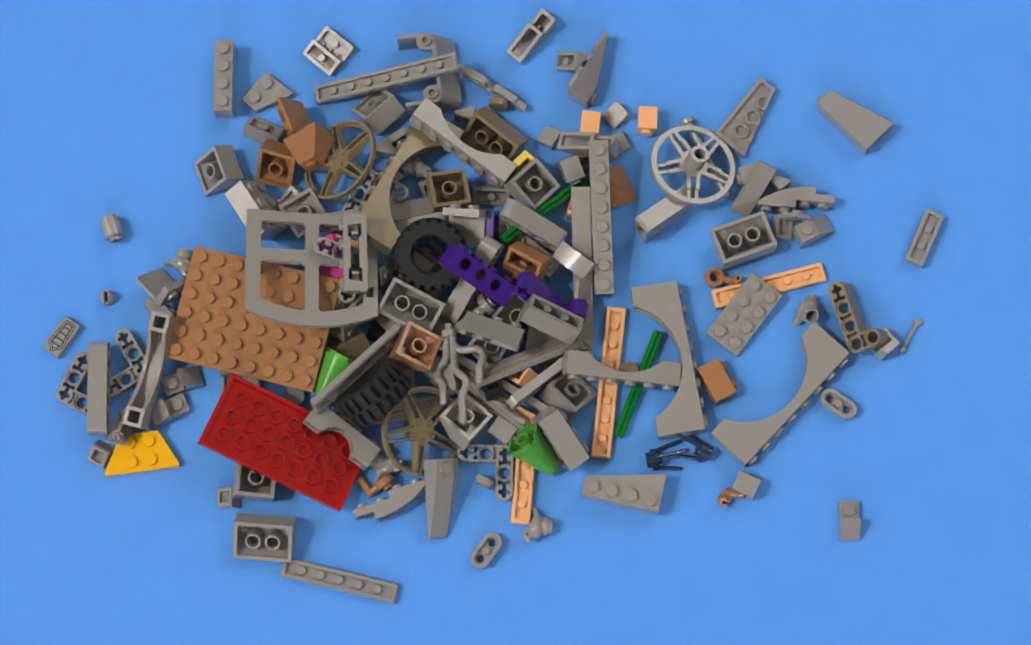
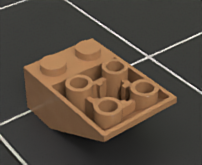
M277 97L279 104L275 106L287 136L311 124L302 102Z
M518 241L509 246L503 262L501 277L506 275L513 280L512 285L515 286L519 273L527 271L543 282L552 258Z

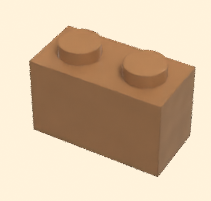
M718 358L697 368L696 371L714 406L735 396L737 392L735 381L732 378L729 379L726 373L728 372L726 365L723 361L720 362Z

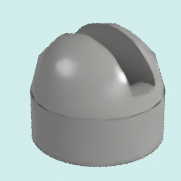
M104 290L100 293L99 298L102 304L110 306L115 302L116 296L111 290ZM106 293L108 295V301H105Z

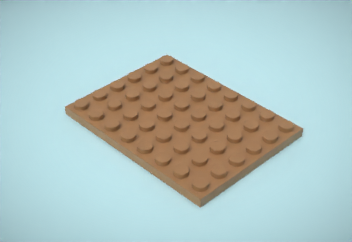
M195 246L176 313L177 319L166 358L314 393L331 328L291 326L259 317L244 310L245 257ZM261 263L260 298L288 308L304 310L305 271L271 263ZM319 275L320 311L336 310L340 279Z

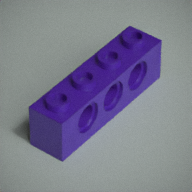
M451 242L438 262L504 307L515 292V286L512 285L513 280L506 275L500 277L497 274L499 270L490 264L486 267L482 264L484 261L476 254L470 256L467 253L469 249L460 243L456 246ZM467 259L466 265L461 267V261ZM482 269V274L476 277V272ZM497 280L496 285L491 288V282Z

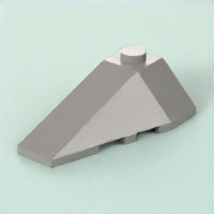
M607 31L602 34L592 50L593 55H587L583 67L580 66L568 84L567 98L586 109L589 104L595 102L598 96L596 91L608 41Z
M459 458L424 460L428 539L447 537L460 480Z

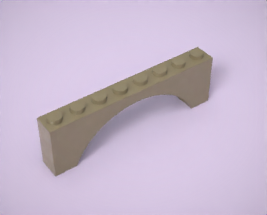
M445 119L448 127L460 139L464 130ZM409 126L404 134L407 137L405 141H400L395 149L398 151L395 156L391 155L386 165L389 167L386 171L382 169L377 177L379 183L377 186L373 184L368 192V195H370L367 201L364 199L358 208L361 210L360 213H366L367 243L387 256L400 236V232L393 221L389 205L390 188L394 176L407 162L415 157L431 152H447L441 144L431 140L422 130ZM360 226L358 227V238L361 236Z

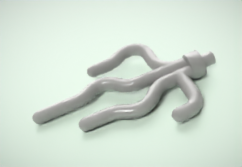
M446 323L445 329L441 331L443 339L438 351L443 352V355L434 368L433 376L434 381L439 386L440 404L445 406L448 402L446 382L441 377V371L450 359L452 372L462 380V387L458 394L459 421L461 424H466V395L470 389V380L467 374L460 370L458 366V353L469 354L477 352L479 354V360L475 368L476 383L482 384L484 381L483 368L487 361V353L479 345L460 346L457 342V331L453 329L452 323Z

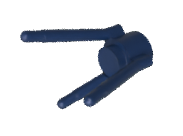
M678 433V437L696 446L693 452L696 456L678 454L673 457L695 460L701 463L702 459L708 461L713 450L712 446L694 435L685 436Z
M682 439L656 449H650V452L645 453L648 468L653 467V471H682V467L659 464L663 463L662 458L689 452L690 449H680L661 454L660 451L681 443Z

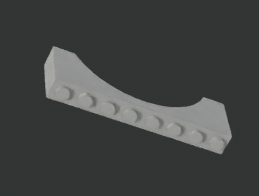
M675 280L633 287L630 292L633 310L655 320L667 331L677 348L681 363V381L678 391L669 406L655 417L658 440L678 437V433L685 436L704 433L708 422L706 415L702 414L701 408H704L703 397L698 394L700 381L699 378H695L694 371L697 370L695 359L691 358L690 352H693L692 341H688L687 337L690 330L688 322H684L683 316L686 315L685 305L681 304L680 297H683L681 286H677V281Z
M816 322L800 338L805 357V372L801 387L793 400L785 408L765 419L751 422L723 419L711 432L710 437L743 467L747 464L751 466L758 458L756 454L760 450L764 452L771 445L769 440L773 436L777 438L783 432L784 428L782 426L786 422L790 424L796 418L795 412L799 408L803 410L809 404L808 398L812 394L816 396L822 390L821 384L825 380L829 382L836 373L833 371L838 366L842 368L848 362L846 357L850 352Z

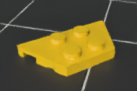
M158 430L130 434L126 446L116 444L106 468L105 476L111 477L178 468L181 466Z

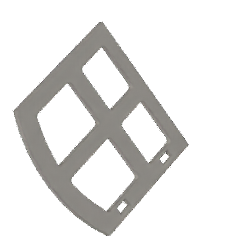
M247 209L244 310L274 322L307 328L344 327L375 319L378 317L377 249L367 245L368 289H373V298L366 297V293H363L362 305L322 312L319 310V267H339V262L316 254L313 250V244L319 238V227L338 228V220L342 219V215ZM265 222L303 225L305 227V249L262 247L261 224ZM335 252L338 258L343 257V253ZM354 256L353 258L356 259L354 267L351 265V268L359 269L358 256ZM261 263L295 264L305 267L304 310L288 308L260 298Z

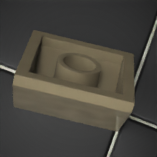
M359 326L354 336L349 337L345 343L331 336L328 338L326 346L355 361L370 347V344Z

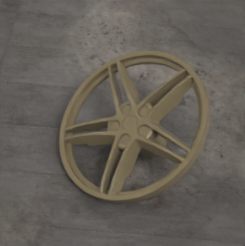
M357 120L341 121L328 128L327 131L335 138L332 145L333 155L327 156L324 162H328V164H322L310 172L304 169L307 188L311 187L319 199L333 201L349 195L362 184L372 168L376 155L375 136L368 126ZM357 127L364 131L346 146L342 129ZM370 141V157L363 171L362 164L354 158ZM312 171H329L321 193L313 184ZM343 174L350 179H357L345 191L331 195Z
M429 386L412 387L407 392L405 398L402 399L403 409L408 421L404 423L402 428L387 433L389 419L395 409L394 407L383 417L381 438L386 455L398 469L410 475L425 476L422 469L427 443L448 451L449 454L446 458H455L459 446L434 430V427L440 421L439 416L452 404L453 399L447 394V405L432 420L431 418L443 405L439 402L425 416H422L411 394L428 392L439 396V389ZM407 396H408V398H409V400H410V402H411V405H412V407H413V409H414V411H415V413H416V415H417L416 417L414 416L413 411H412V409H411V407H410V404H409V402H408V400H407V398H406ZM402 433L405 436L404 438L388 440V437ZM435 436H438L444 441H447L448 443L452 444L453 447L450 448L442 443L435 441ZM412 441L411 468L397 460L389 444Z

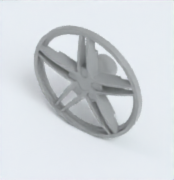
M693 125L671 128L658 138L652 148L650 167L653 177L658 186L676 201L695 206L711 204L721 199L728 192L734 181L735 162L730 149L719 136L705 128ZM678 132H699L710 137V139L702 145L691 148ZM666 138H669L680 159L657 164L659 147ZM714 140L716 143L708 152L706 147ZM718 145H720L727 156L729 175L722 172V169L707 162ZM679 166V168L659 171V169ZM686 173L687 197L671 189L661 175ZM701 176L725 185L715 195L698 198ZM691 178L695 179L693 198H691L690 194Z

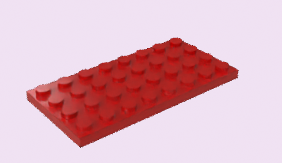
M233 373L197 443L337 512L341 511L360 470V467L348 459L350 447L347 439L342 434L336 431H324L317 435L302 423L311 411Z

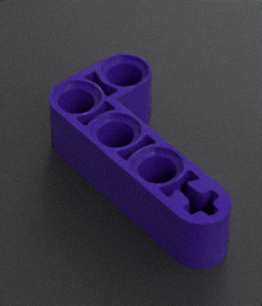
M527 271L519 273L514 291L522 300L527 302L532 294H536L584 318L585 322L589 307L585 300L574 299L566 304L532 273Z

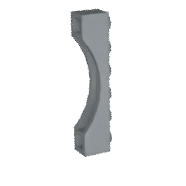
M427 98L422 101L409 120L416 129L422 130L431 140L437 141L447 152L457 156L459 161L472 167L475 173L488 179L489 183L493 186L501 188L517 167L515 163L502 154L481 152L463 143L448 127L441 109Z
M152 311L142 371L135 391L127 404L122 424L148 430L177 317Z
M567 350L564 352L562 375L568 376L570 380H579V377L587 378L588 382H598L599 379L606 380L605 383L617 384V382H624L625 386L643 384V388L654 389L655 386H660L662 390L673 391V388L680 386L681 363L661 361L643 371L622 372L602 365L588 352Z

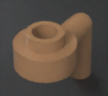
M717 267L706 270L703 277L704 282L709 287H716L722 283L732 285L742 280L739 274L732 277L725 276L722 270ZM710 275L715 277L714 281L710 279Z
M388 473L378 480L373 487H370L363 476L356 479L368 497H373L382 489L387 491L394 485L393 481L395 480L392 474Z

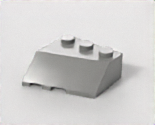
M474 309V312L467 311L458 333L518 352L525 330L521 329V324L511 321L509 325L503 323L504 319L492 316L491 319L485 317L484 312Z

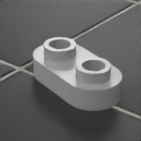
M482 292L476 296L477 303L489 316L496 312L494 300Z
M826 389L820 396L821 405L839 418L849 420L856 414L857 408L855 403L835 389ZM826 397H832L833 402H827ZM845 407L849 409L847 414L842 410Z
M486 534L472 552L470 559L475 568H486L501 549L502 540L498 534ZM494 540L496 545L494 547L489 546V541ZM483 556L484 561L479 563L477 557Z

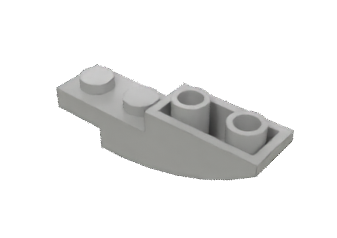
M794 187L774 192L758 200L756 210L764 211V213L778 211L780 214L782 211L792 212L796 206L802 209L818 207L819 210H828L834 205L835 195L816 194V187Z
M417 478L411 480V484L405 486L403 484L392 486V490L388 491L390 499L382 497L376 499L374 504L368 505L363 503L357 505V509L353 510L355 519L359 520L375 515L378 522L399 513L425 490V479Z

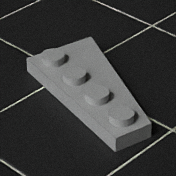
M761 77L715 132L728 147L742 158L747 152L775 90L774 87Z

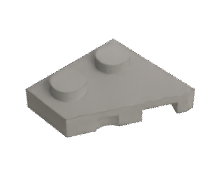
M265 72L242 98V102L258 113L268 106L278 104L277 97H293V92Z

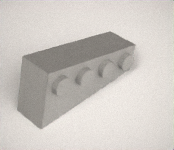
M667 474L586 475L581 498L657 516Z

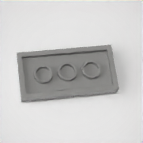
M751 273L705 334L736 357L783 295L754 273Z

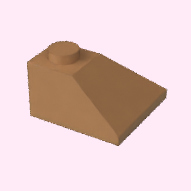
M315 121L283 139L297 163L308 172L324 164L335 140L331 133Z
M270 139L264 141L259 149L255 181L283 189H288L293 185L296 160L285 143Z
M622 165L609 166L612 210L637 198ZM587 173V182L590 186V176Z
M408 321L396 340L389 358L394 359L403 369L429 372L443 338Z

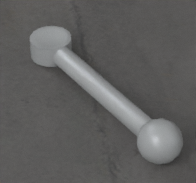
M920 319L914 320L912 330L903 346L899 347L900 353L906 352V346L915 330L922 324Z

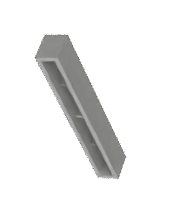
M589 140L593 262L596 264L593 268L594 295L614 294L608 140Z

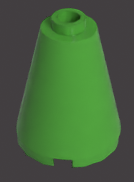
M328 347L314 393L318 394L354 360Z
M529 423L516 432L518 436L515 440L511 438L509 441L508 452L517 459L546 475L555 474L559 470L560 461L536 424Z

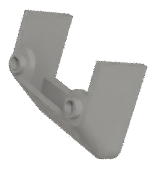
M424 32L397 36L399 50L419 48L422 51H433V57L455 52L452 40ZM458 72L436 77L437 84L429 85L424 89V99L430 100L442 112L457 110L462 104ZM422 101L405 103L407 116H412Z

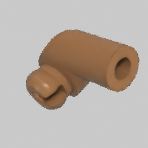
M726 488L718 496L717 502L721 507H726L733 498H744V494L732 488Z

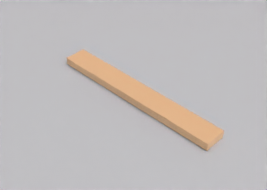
M607 306L601 364L619 371L626 308ZM599 380L591 458L610 460L618 382L617 384L605 383L606 380Z

